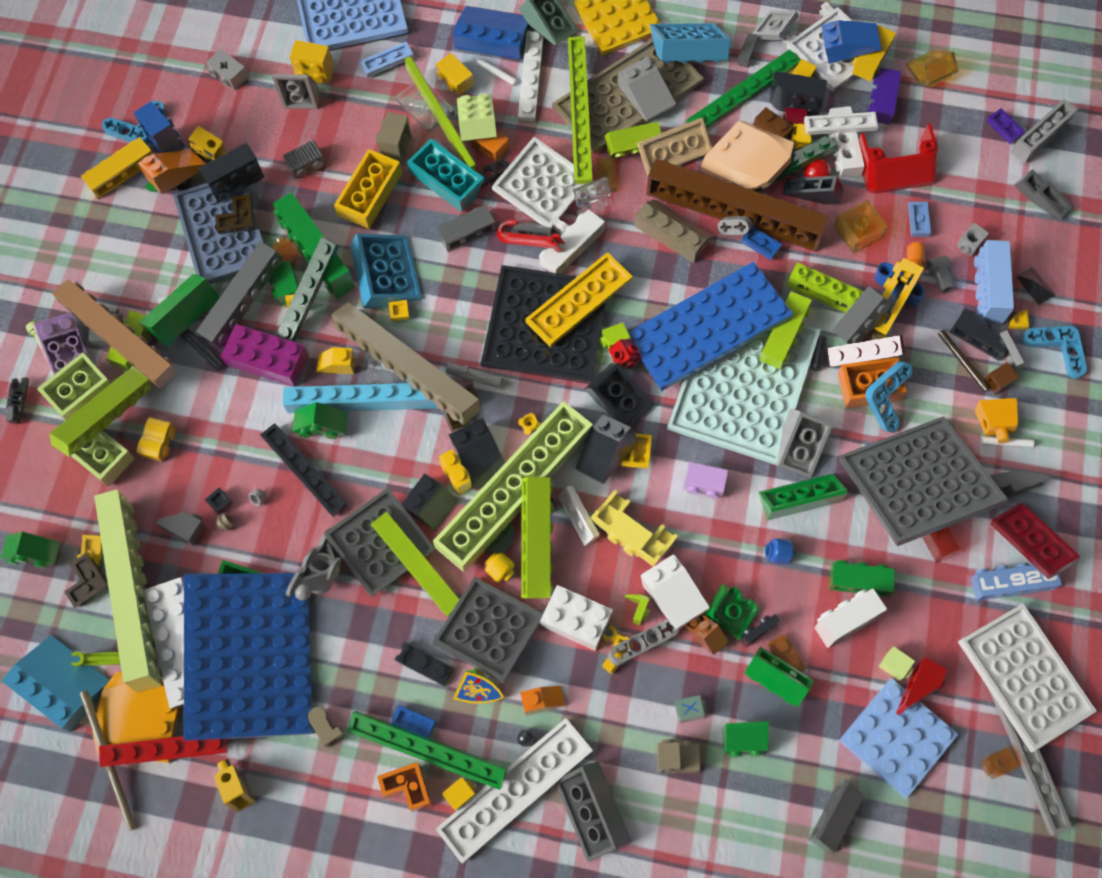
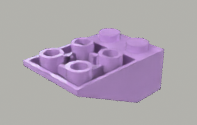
M71 312L33 324L37 339L53 375L82 352L88 357Z

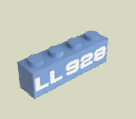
M1027 563L1015 565V568L1001 566L997 567L994 571L980 569L970 578L976 601L1052 591L1062 586L1059 573L1048 580L1034 565L1028 566Z

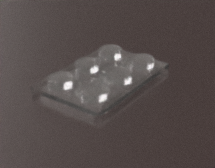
M415 83L395 96L396 101L427 133L439 126L438 121ZM429 85L447 117L453 116L455 114L454 109Z

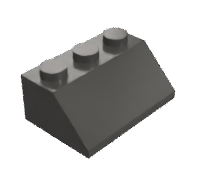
M847 780L838 783L808 840L830 854L836 851L840 852L845 843V840L842 839L845 832L849 833L855 823L852 819L855 813L859 814L864 805L862 801L864 795Z

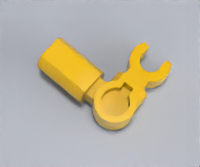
M611 625L608 629L612 631L613 635L611 637L605 634L602 635L603 640L613 642V646L629 639L622 634L618 635L615 627ZM626 649L620 653L616 652L614 656L620 658L627 653ZM609 658L602 664V667L610 674H613L619 666L612 664Z

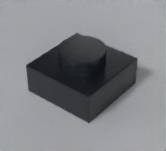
M220 487L204 499L218 515L233 503Z

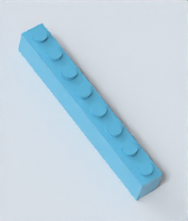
M409 383L284 387L283 406L287 413H295V410L314 402H319L344 412L438 408L433 401L427 400L420 391L414 390Z

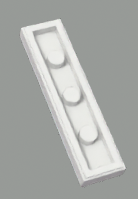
M876 112L805 116L804 118L806 135L876 131L878 129Z

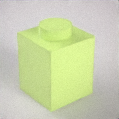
M893 646L878 667L900 681L904 677L908 678L914 670L911 666L915 661Z

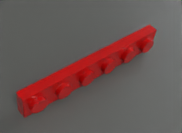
M184 736L103 745L99 746V766L108 767L228 753L227 739L184 741Z

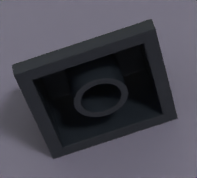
M424 473L403 501L402 506L408 514L436 532L456 505L458 499L441 483Z

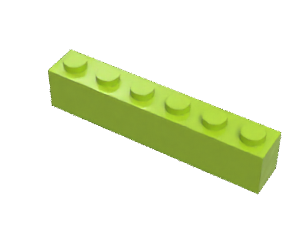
M132 366L51 431V445L68 457L75 452H79L88 441L93 440L100 431L108 428L112 421L117 417H121L129 407L134 406L141 397L147 395L152 388L151 380Z
M550 477L522 478L521 598H550V594L553 592V584L550 582V574L553 572V564L550 562V554L553 552V544L550 542V534L553 532V524L550 522V514L553 512V504L550 502L553 484L550 482Z

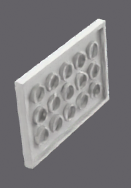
M1024 604L1017 606L958 641L1030 752L1036 751L1097 712Z

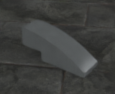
M1033 169L1025 173L1014 184L1031 202L1058 219L1063 218L1073 207L1049 180L1044 182Z
M1010 471L989 475L1001 491H1006L1008 497L1043 486L1050 480L1049 475L1026 471Z

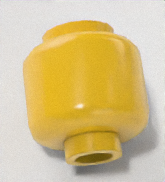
M495 552L485 562L486 573L496 582H500L503 579L508 581L514 574L512 571L514 562L504 553L497 554Z

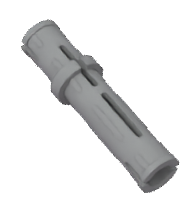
M450 362L446 367V374L461 377L462 380L468 379L498 388L501 387L503 377L470 369L467 365L463 367L451 364ZM477 376L485 377V378H488V379H491V380H487V379L480 378V377H477Z

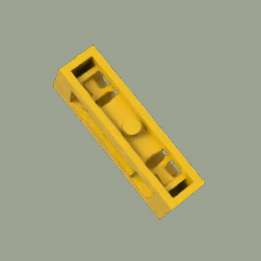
M905 258L901 262L897 261L892 270L895 274L892 279L888 277L883 286L886 290L882 296L887 300L889 299L898 283L897 279L901 272L904 273L901 277V282L906 284L910 276H913L909 285H905L890 312L892 315L887 324L884 322L888 317V313L884 314L877 321L872 330L882 335H887L924 269L923 267Z

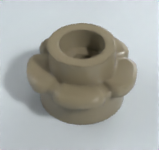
M227 513L218 515L217 525L223 531H231V527L235 523L230 515Z

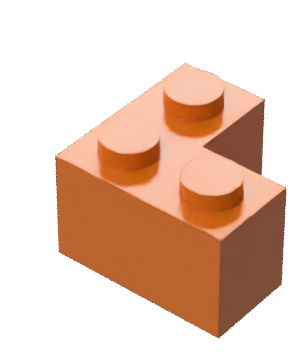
M418 762L377 776L382 796L385 799L404 793L409 811L411 812L432 806L423 771Z

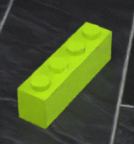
M792 291L790 292L785 304L793 313V318L772 330L759 361L777 369H781L783 363L787 365L791 356L788 352L790 348L794 349L798 341L796 334L797 332H802L805 325L802 321L804 317L808 318L811 313L812 307H809L811 299Z

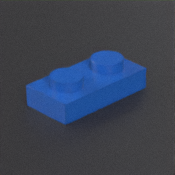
M753 226L741 239V243L771 261L782 246L781 243Z

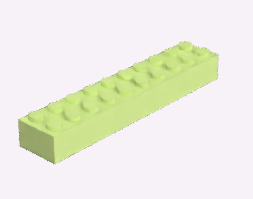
M563 401L433 540L435 548L465 573L522 510V478L550 477L551 479L588 438L593 424Z
M117 489L95 495L94 498L123 682L138 693L161 686L160 679L163 677L161 668L157 664L158 655L154 646V637L143 590H145L144 585L147 584L145 574L141 570L144 563L138 552L141 546L135 534L138 531L136 521L133 520L132 516L135 510L133 504L128 502L126 495H122Z

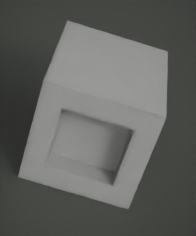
M973 223L961 237L957 247L963 253L972 256L983 244L989 233Z

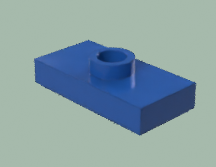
M398 705L391 721L393 725L428 738L431 737L437 723L436 720L401 705Z

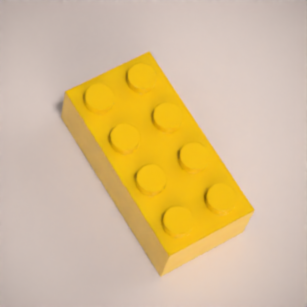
M368 149L334 204L338 217L370 229L402 175L400 162Z

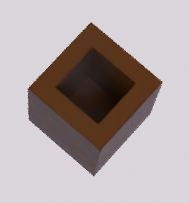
M1007 362L990 372L984 381L988 384L994 395H997L1012 386L1019 376L1015 368L1011 367Z

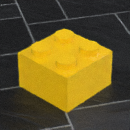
M295 40L289 56L295 75H308L317 83L329 84L335 68L329 46Z

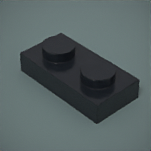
M776 614L771 617L769 615L765 616L759 621L760 625L755 629L751 626L743 632L744 636L741 642L747 647L778 625L780 619Z

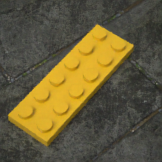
M607 252L528 316L525 321L551 347L627 285L633 276Z

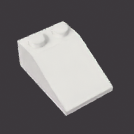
M674 554L640 575L643 587L676 631L710 609L686 569Z

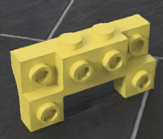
M614 490L592 515V522L607 532V538L614 544L619 543L623 546V550L627 554L635 555L636 557L640 556L653 567L656 566L663 555L675 543L678 535L669 533L665 530L664 525H661L653 535L624 513L630 505V501L628 499L625 501Z

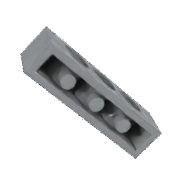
M1063 99L1016 142L1011 153L1026 163L1070 123L1078 109Z

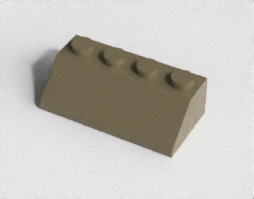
M655 199L646 202L635 215L634 227L692 263L697 260L714 238L713 234Z

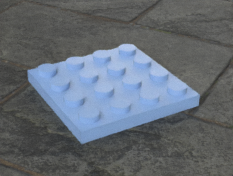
M890 678L838 741L906 799L958 734L921 702H918L900 715L896 714L905 689Z

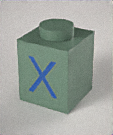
M700 695L678 699L674 703L679 723L703 719L704 713L707 712L705 700H701Z

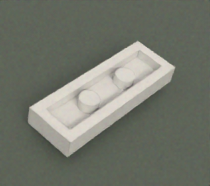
M568 486L559 494L558 498L584 546L591 545L600 535L574 487Z

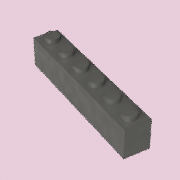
M260 241L196 332L221 348L227 342L235 324L238 325L244 314L248 312L251 304L259 296L261 290L269 282L272 274L281 265L284 258L276 250Z

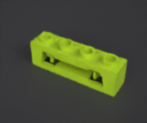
M798 262L786 286L843 313H847L864 292ZM798 284L804 285V288L798 287ZM842 303L846 304L847 308L841 306Z

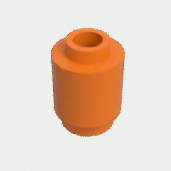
M913 242L907 246V260L923 267L926 260L925 245L920 242Z

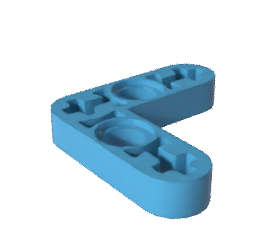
M153 101V104L156 107L159 105L163 112L166 114V109L163 103L160 101ZM106 118L102 122V128L109 136L131 142L139 136L146 145L149 143L139 123L135 126L115 118ZM130 129L128 134H122L123 130Z
M1075 327L1031 328L1023 334L1022 342L1027 347L1061 346L1066 372L1070 378L1080 379L1086 373L1087 366L1081 339ZM1046 333H1052L1055 336V340L1047 339ZM1066 333H1068L1069 335H1072L1073 337L1070 338L1068 335H1066V336H1064V335H1065ZM1068 349L1076 350L1077 356H1071ZM1075 366H1076V369L1080 370L1079 373H1077V370H1073V368H1074Z
M898 361L869 386L866 391V399L880 428L890 433H894L898 429L900 421L888 396L911 376L913 369L911 364ZM891 378V385L887 387V380ZM885 404L884 412L880 413L882 405Z

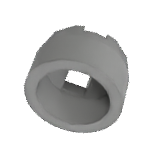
M256 489L249 494V499L255 506H260L266 500V493L261 489Z

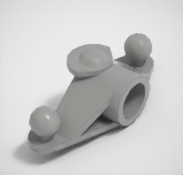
M324 534L317 547L311 548L304 557L302 568L296 571L287 588V596L291 597L295 593L296 598L299 600H307L311 592L323 594L332 588L333 579L340 572L341 558H334L331 545Z

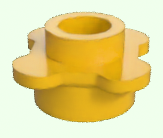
M533 413L525 415L518 421L526 435L531 434L533 430H537L541 426Z

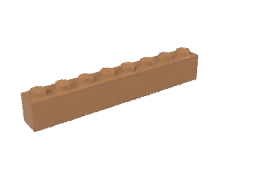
M67 279L52 293L62 306L159 388L176 374L172 367L174 363L167 357L163 359L157 348L154 346L150 348L147 345L146 339L141 335L137 337L134 334L135 331L128 324L124 326L121 323L122 320L115 313L111 315L109 313L110 310L103 303L98 304L96 302L97 299L90 292L86 294L84 292L85 289L78 282L73 283Z

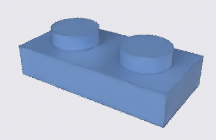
M909 202L908 213L911 237H929L931 229L928 202Z

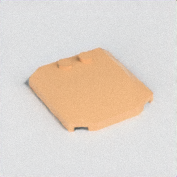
M738 121L705 155L701 170L710 176L717 177L728 183H735L743 188L755 190L762 187L764 189L791 163L792 152L795 148L794 142L747 121Z

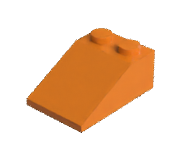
M181 150L152 154L145 157L138 165L146 179L161 194H164L200 172L199 168L205 165V163L192 150Z

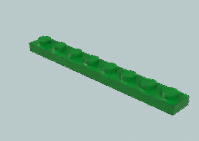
M789 49L686 119V123L703 118L707 129L771 85L775 71L788 73L797 67L801 59Z
M354 711L352 713L347 732L501 790L508 770L507 767L362 712Z

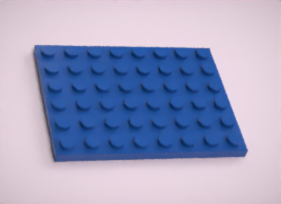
M295 573L184 574V741L310 735L313 733V727L308 719V714L312 710L308 599L299 600L296 598L295 593L291 597L286 595L287 588Z

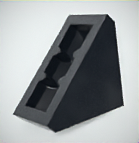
M1033 267L1016 276L1038 305L1054 297L1052 291Z

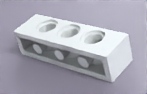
M851 106L831 108L828 115L852 113ZM857 132L829 133L828 136L837 144V150L832 152V156L836 159L835 170L839 172V177L861 176L865 166Z

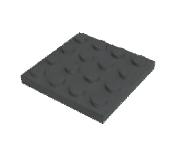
M388 487L324 533L326 539L371 598L408 571L371 526V523L385 512L391 516L424 557L435 551L433 545Z
M474 576L434 638L433 645L504 684L539 626L543 613Z

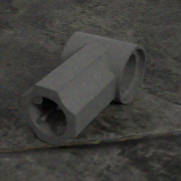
M942 256L929 259L927 261V269L929 274L934 276L940 293L945 294L956 289L957 285L951 273L949 257Z

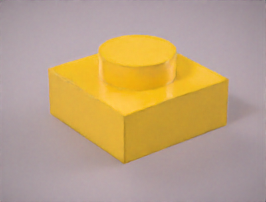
M407 300L389 302L391 322L410 319Z

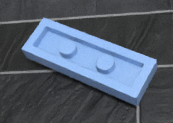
M404 42L360 61V64L366 76L371 77L404 63L405 58L409 56L413 59L414 55L407 42Z

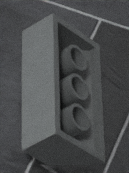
M599 761L579 767L563 776L556 783L587 862L632 843Z

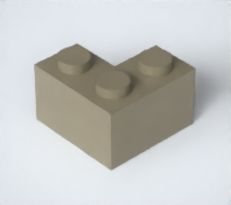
M662 739L657 744V774L700 772L699 745H694L693 741H683L679 745V742L674 743V739Z

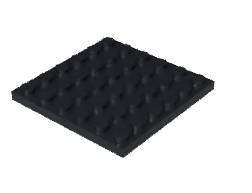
M501 265L480 363L481 367L590 384L593 378L606 302L550 347L526 323L525 319L577 276Z

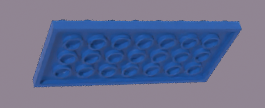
M753 261L628 331V334L638 347V352L641 355L640 360L662 392L793 318V313Z

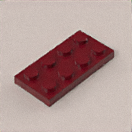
M1022 502L991 521L990 525L1048 580L1078 562L1081 557Z

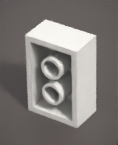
M557 585L540 620L541 627L596 651L613 610Z
M864 589L857 593L851 599V602L847 599L840 603L834 609V612L830 609L823 613L817 619L818 623L814 628L827 648L878 619L887 608L874 589L868 592Z

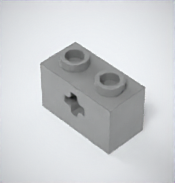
M222 49L206 61L209 73L214 78H219L224 86H229L233 90L249 78L245 67Z

